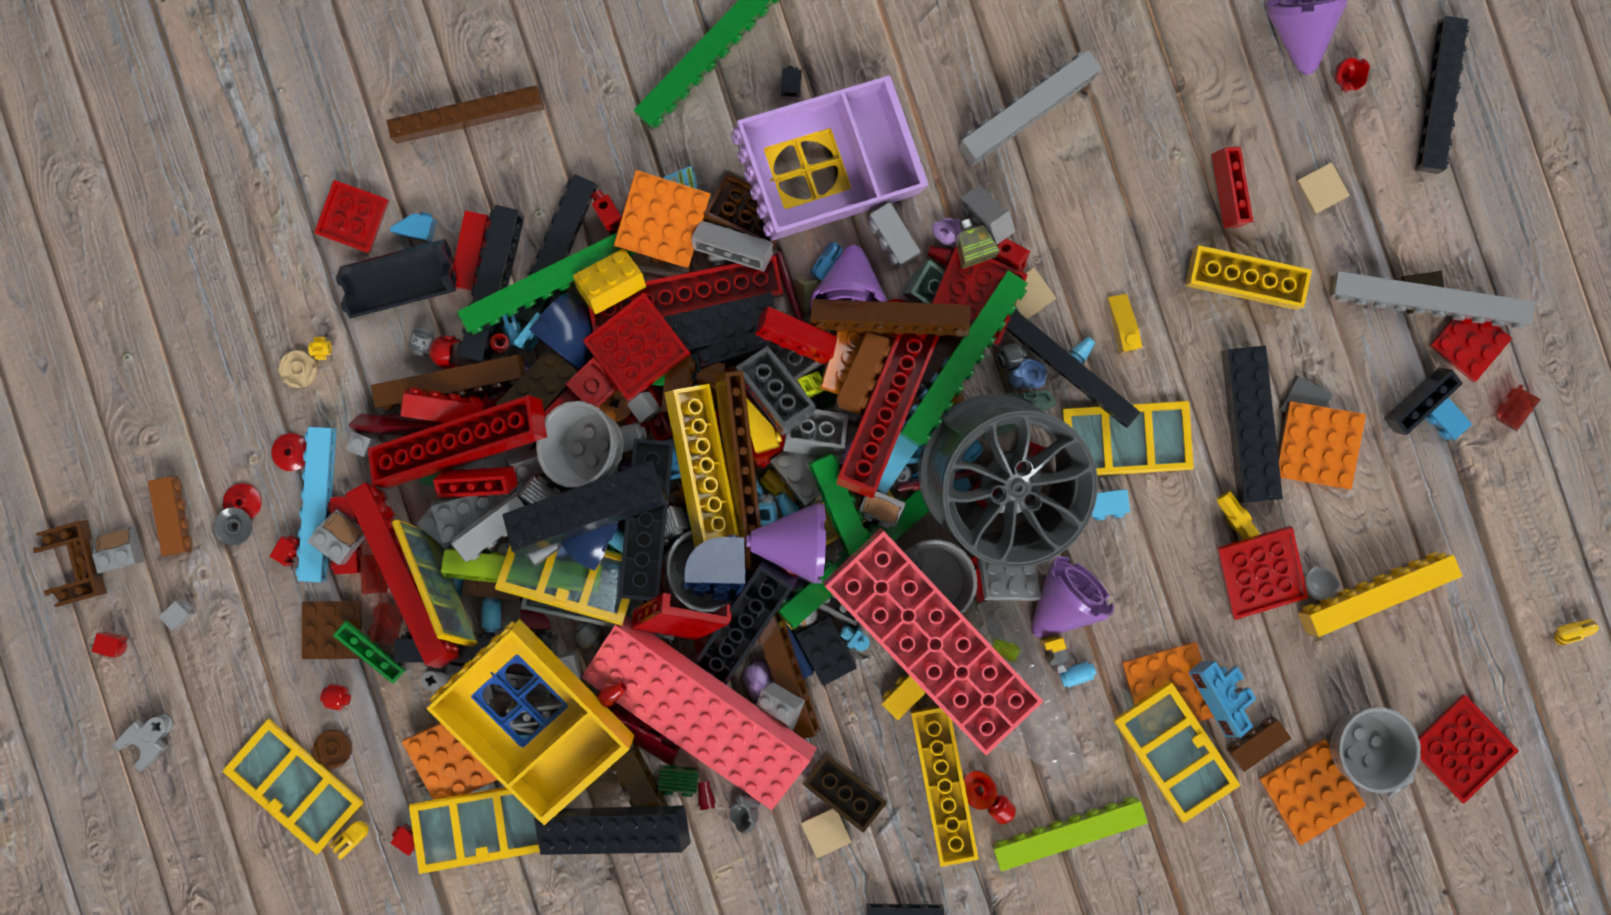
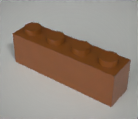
M869 332L866 333L837 397L839 408L859 415L862 414L863 409L867 408L870 393L874 392L878 375H881L885 366L884 362L892 349L888 338Z
M178 476L149 480L148 487L161 556L191 552L193 541L188 532L189 520L185 516L184 509L186 508V503L181 494V481Z

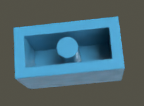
M1449 398L1425 418L1429 424L1439 430L1438 434L1445 440H1456L1473 425Z

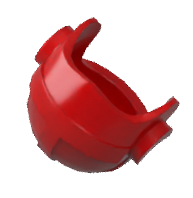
M1351 57L1339 62L1335 67L1334 80L1337 85L1342 87L1341 90L1344 92L1358 90L1367 82L1370 65L1364 58L1362 60Z
M444 335L435 338L428 350L431 360L444 370L459 367V364L449 361L453 352V344L461 340L457 339L455 335Z

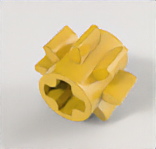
M323 336L313 337L314 342H309L308 344L310 356H315V360H327V355L332 354L331 342L326 341V338Z

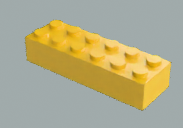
M1198 245L1192 250L1185 286L1299 310L1305 306L1312 270Z

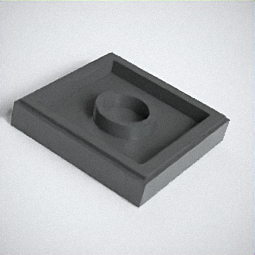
M1297 376L1279 410L1286 413L1288 401L1326 407L1332 394Z

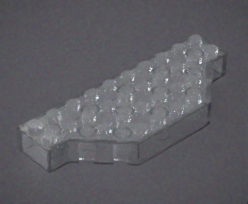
M984 600L980 603H974L981 619L978 632L1043 700L997 747L1044 765L1050 780L1054 784L1090 769L1017 600Z

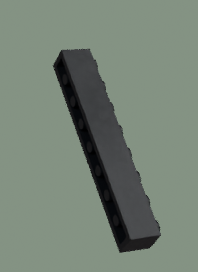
M1445 16L1438 21L1415 171L1439 174L1445 171L1449 165L1448 151L1452 146V139L1450 138L1451 132L1455 127V120L1453 118L1458 107L1456 99L1461 88L1459 79L1464 68L1462 59L1467 49L1465 40L1469 33V19Z
M574 174L573 178H569L566 185L568 190L559 201L560 209L552 217L551 224L553 225L551 230L547 231L544 236L545 244L543 249H539L536 259H538L537 263L531 267L529 276L569 256L593 200L592 194L598 188L595 182ZM551 296L544 300L542 297L535 299L536 304L525 308L524 305L517 308L519 312L514 316L530 322L537 312L542 314L545 311Z

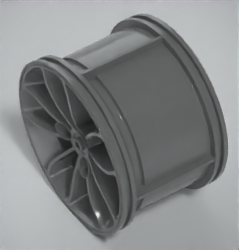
M987 394L972 397L955 405L940 417L943 419L937 429L932 428L929 433L932 437L926 445L923 444L918 462L920 492L933 517L969 552L981 560L994 565L1021 568L1046 562L1061 554L1076 541L1092 516L1098 491V476L1093 456L1077 431L1064 421L1042 412L1029 402L1003 394ZM1014 423L1018 429V443L1014 451L1003 453L997 439L996 429L999 426ZM1029 424L1045 429L1052 441L1050 446L1032 458L1027 456L1031 435ZM987 433L994 457L985 467L962 461L961 458L968 447L981 435ZM1055 456V473H1041L1040 468ZM1023 462L1022 468L1016 470L1017 465ZM958 469H970L981 473L980 487L967 492L955 490L953 485L956 471ZM1052 484L1048 496L1041 493L1042 485ZM999 487L998 493L992 495L994 489ZM1031 494L1029 501L1025 502L1026 496ZM984 499L988 505L975 527L970 531L959 516L955 502H972ZM999 512L1004 513V529L1002 532L983 533ZM1023 512L1027 520L1015 527L1016 514Z

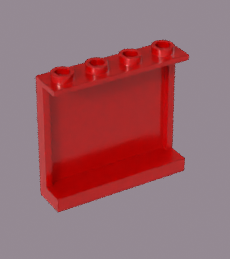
M662 593L633 610L631 629L697 640L729 625L731 620L730 605L727 604L711 613L670 607L671 594Z

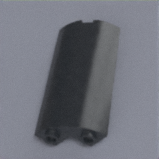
M446 239L340 266L336 275V281L345 292L341 301L342 310L351 319L455 292L457 276L456 271L452 270L451 263L454 260Z

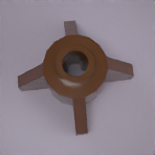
M719 362L701 369L695 376L697 386L710 384L712 399L716 402L718 401L714 373L725 371L726 364Z

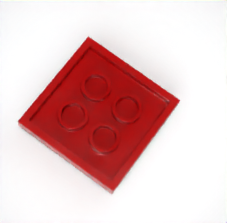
M333 180L314 234L370 254L390 200Z
M1467 318L1465 320L1451 319L1429 346L1471 382H1476L1513 338L1499 326H1493L1492 322L1474 323L1472 319Z

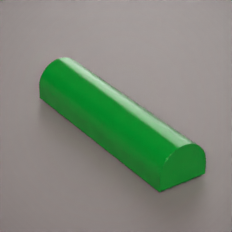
M347 619L333 634L337 640L392 684L407 669L401 663H395V658Z

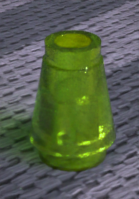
M997 638L992 645L1008 662L1012 661L1015 663L1021 651L1017 644Z

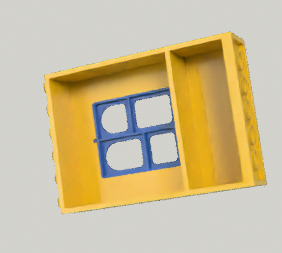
M520 619L515 623L511 621L500 635L497 634L472 660L466 662L458 673L453 674L444 686H440L429 699L431 703L426 708L543 825L549 822L630 749L634 734L607 707L600 704L598 698ZM514 663L524 665L533 674V678L520 690L515 689L509 683L505 674L507 667ZM539 683H542L562 703V707L548 719L544 718L525 698ZM490 684L500 685L517 701V706L505 717H500L483 699V690L486 686ZM522 711L528 712L539 724V728L526 739H522L509 726V723Z

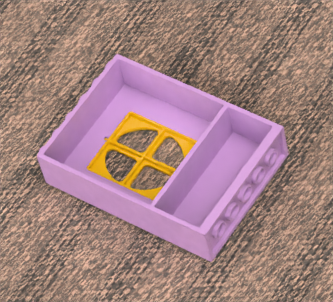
M890 75L738 120L731 134L732 142L734 145H737L739 150L737 152L738 159L745 167V179L747 182L750 181L752 187L750 189L752 199L756 200L758 204V216L763 219L765 224L763 225L765 236H769L770 241L872 210L889 202L894 203L919 195L929 185ZM812 141L822 144L831 151L833 158L809 165L806 161L801 142ZM787 146H793L800 163V168L779 175L775 174L774 163L777 156ZM836 166L838 176L835 184L828 192L819 195L812 178V172ZM798 176H804L811 198L797 199L791 197L780 189L779 183Z

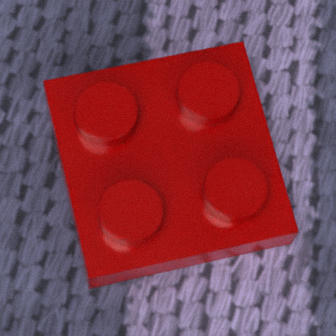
M594 358L565 384L580 401L599 407L618 389L603 367Z

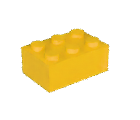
M621 249L573 275L578 291L595 315L646 288L642 272L625 249Z

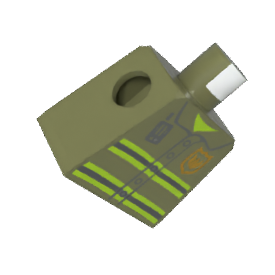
M970 219L959 223L962 232L957 235L955 243L962 269L993 259L998 255L1000 250L985 226L980 225L973 228Z

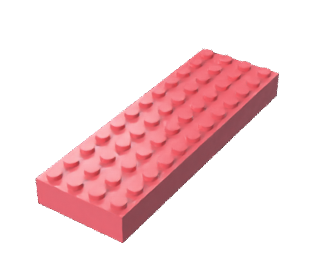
M881 528L823 581L824 586L985 755L991 752L1043 702Z
M625 615L622 626L615 624L581 678L599 691L622 681L626 685L627 691L616 703L772 810L809 764L817 748L651 632L631 629L632 619Z

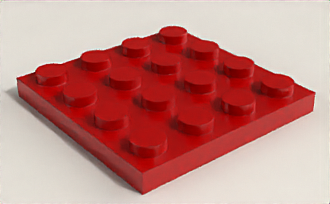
M955 247L932 303L971 305V327L1008 270L1026 281L1028 274L993 259L962 269L957 247ZM1007 315L1004 319L1006 324L1001 332L996 331L993 337L996 339L993 345L999 346L1011 316Z
M645 293L637 297L583 340L629 402L691 354Z
M1292 526L1216 548L1230 611L1234 620L1308 598Z
M1464 694L1418 736L1421 748L1420 761L1462 804H1465L1519 752L1504 734Z

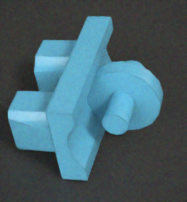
M845 623L839 634L846 639V645L851 649L854 647L858 651L866 650L869 646L868 637L857 626L853 629Z

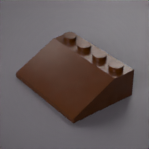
M726 173L706 211L703 213V221L770 241L769 236L766 237L763 230V225H765L763 219L759 218L757 213V201L752 199L750 189H752L751 184ZM779 239L770 241L772 242L773 251L776 248Z

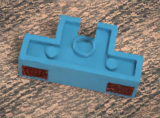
M1200 661L1188 672L1225 737L1241 738L1253 727L1244 710L1256 700V697L1250 688L1242 689L1241 687H1236L1235 683L1244 679L1238 667L1233 666L1227 671L1225 666L1219 668L1216 661Z

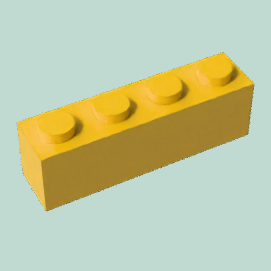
M909 674L905 677L903 675L900 676L895 682L896 686L892 690H886L881 696L883 698L881 705L897 720L926 693Z

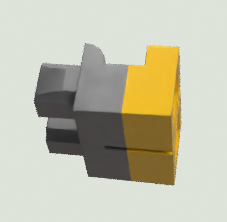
M1059 634L1047 638L1040 637V645L1049 652L1045 655V661L1051 665L1052 670L1056 674L1068 671L1065 661L1069 660L1064 638Z

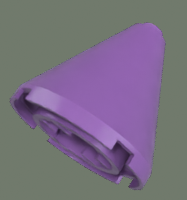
M1269 0L1266 2V13L1295 67L1302 74H1312L1314 70L1318 69L1348 0Z
M850 245L845 248L812 293L810 311L812 310L813 299L887 302L861 247Z
M815 503L751 531V534L746 537V547H750L751 552L812 583H822L820 576L824 574L826 547L824 504Z
M1058 556L1049 565L1041 591V598L1038 601L1031 623V631L1038 638H1047L1108 619L1114 613V604H1108L1106 599L1110 595L1100 581L1081 564L1077 563L1073 566L1068 563L1070 560L1068 557Z

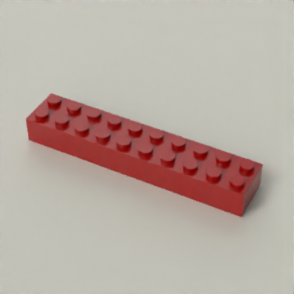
M775 255L771 257L764 272L735 263L645 281L646 288L596 315L589 305L588 307L593 331H595L643 293L647 295L664 317L772 292L775 298L782 297L783 290Z
M914 333L897 335L836 482L837 485L871 499L874 498L939 336L935 334L916 335Z
M527 395L368 448L372 485L390 488L547 438L542 400Z
M365 482L345 493L425 665L440 669L458 659L460 655L457 643L442 640L436 636L393 528L392 522L395 520V513L387 505V496L384 491ZM420 572V574H421V576H422V579H423V581H424V584H425V583L427 582V580H426L424 574H423L422 572ZM426 586L429 596L434 597L432 591ZM434 606L443 631L451 632L449 626L441 618L443 616L441 609Z

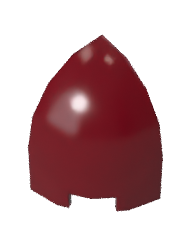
M520 610V620L532 632L551 629L550 621L545 614L531 610Z

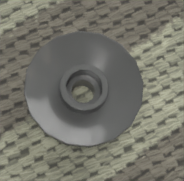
M235 507L221 511L214 522V532L217 538L230 546L240 545L250 537L253 529L249 514L243 509ZM234 523H237L239 526L237 530L233 527Z

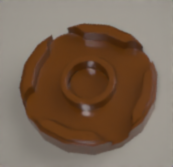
M337 729L321 733L313 744V755L316 761L326 768H337L344 765L350 759L353 751L349 736Z

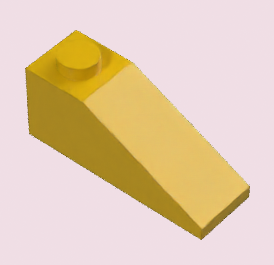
M1127 293L1108 297L1119 353L1143 348L1139 328Z
M746 397L750 435L755 452L761 453L780 447L779 442H782L780 432L775 430L774 426Z

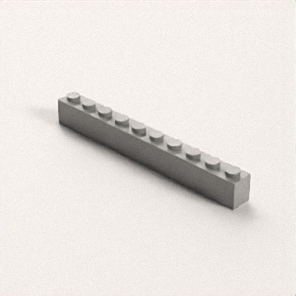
M1339 271L1333 275L1330 297L1336 298L1335 300L1338 302L1351 300L1355 301V304L1358 305L1374 304V307L1377 308L1390 306L1394 307L1396 311H1406V309L1413 310V313L1416 314L1428 312L1433 313L1435 317L1453 316L1452 319L1465 320L1467 318L1472 319L1474 323L1492 322L1493 326L1512 325L1511 328L1524 329V327L1532 325L1535 301Z

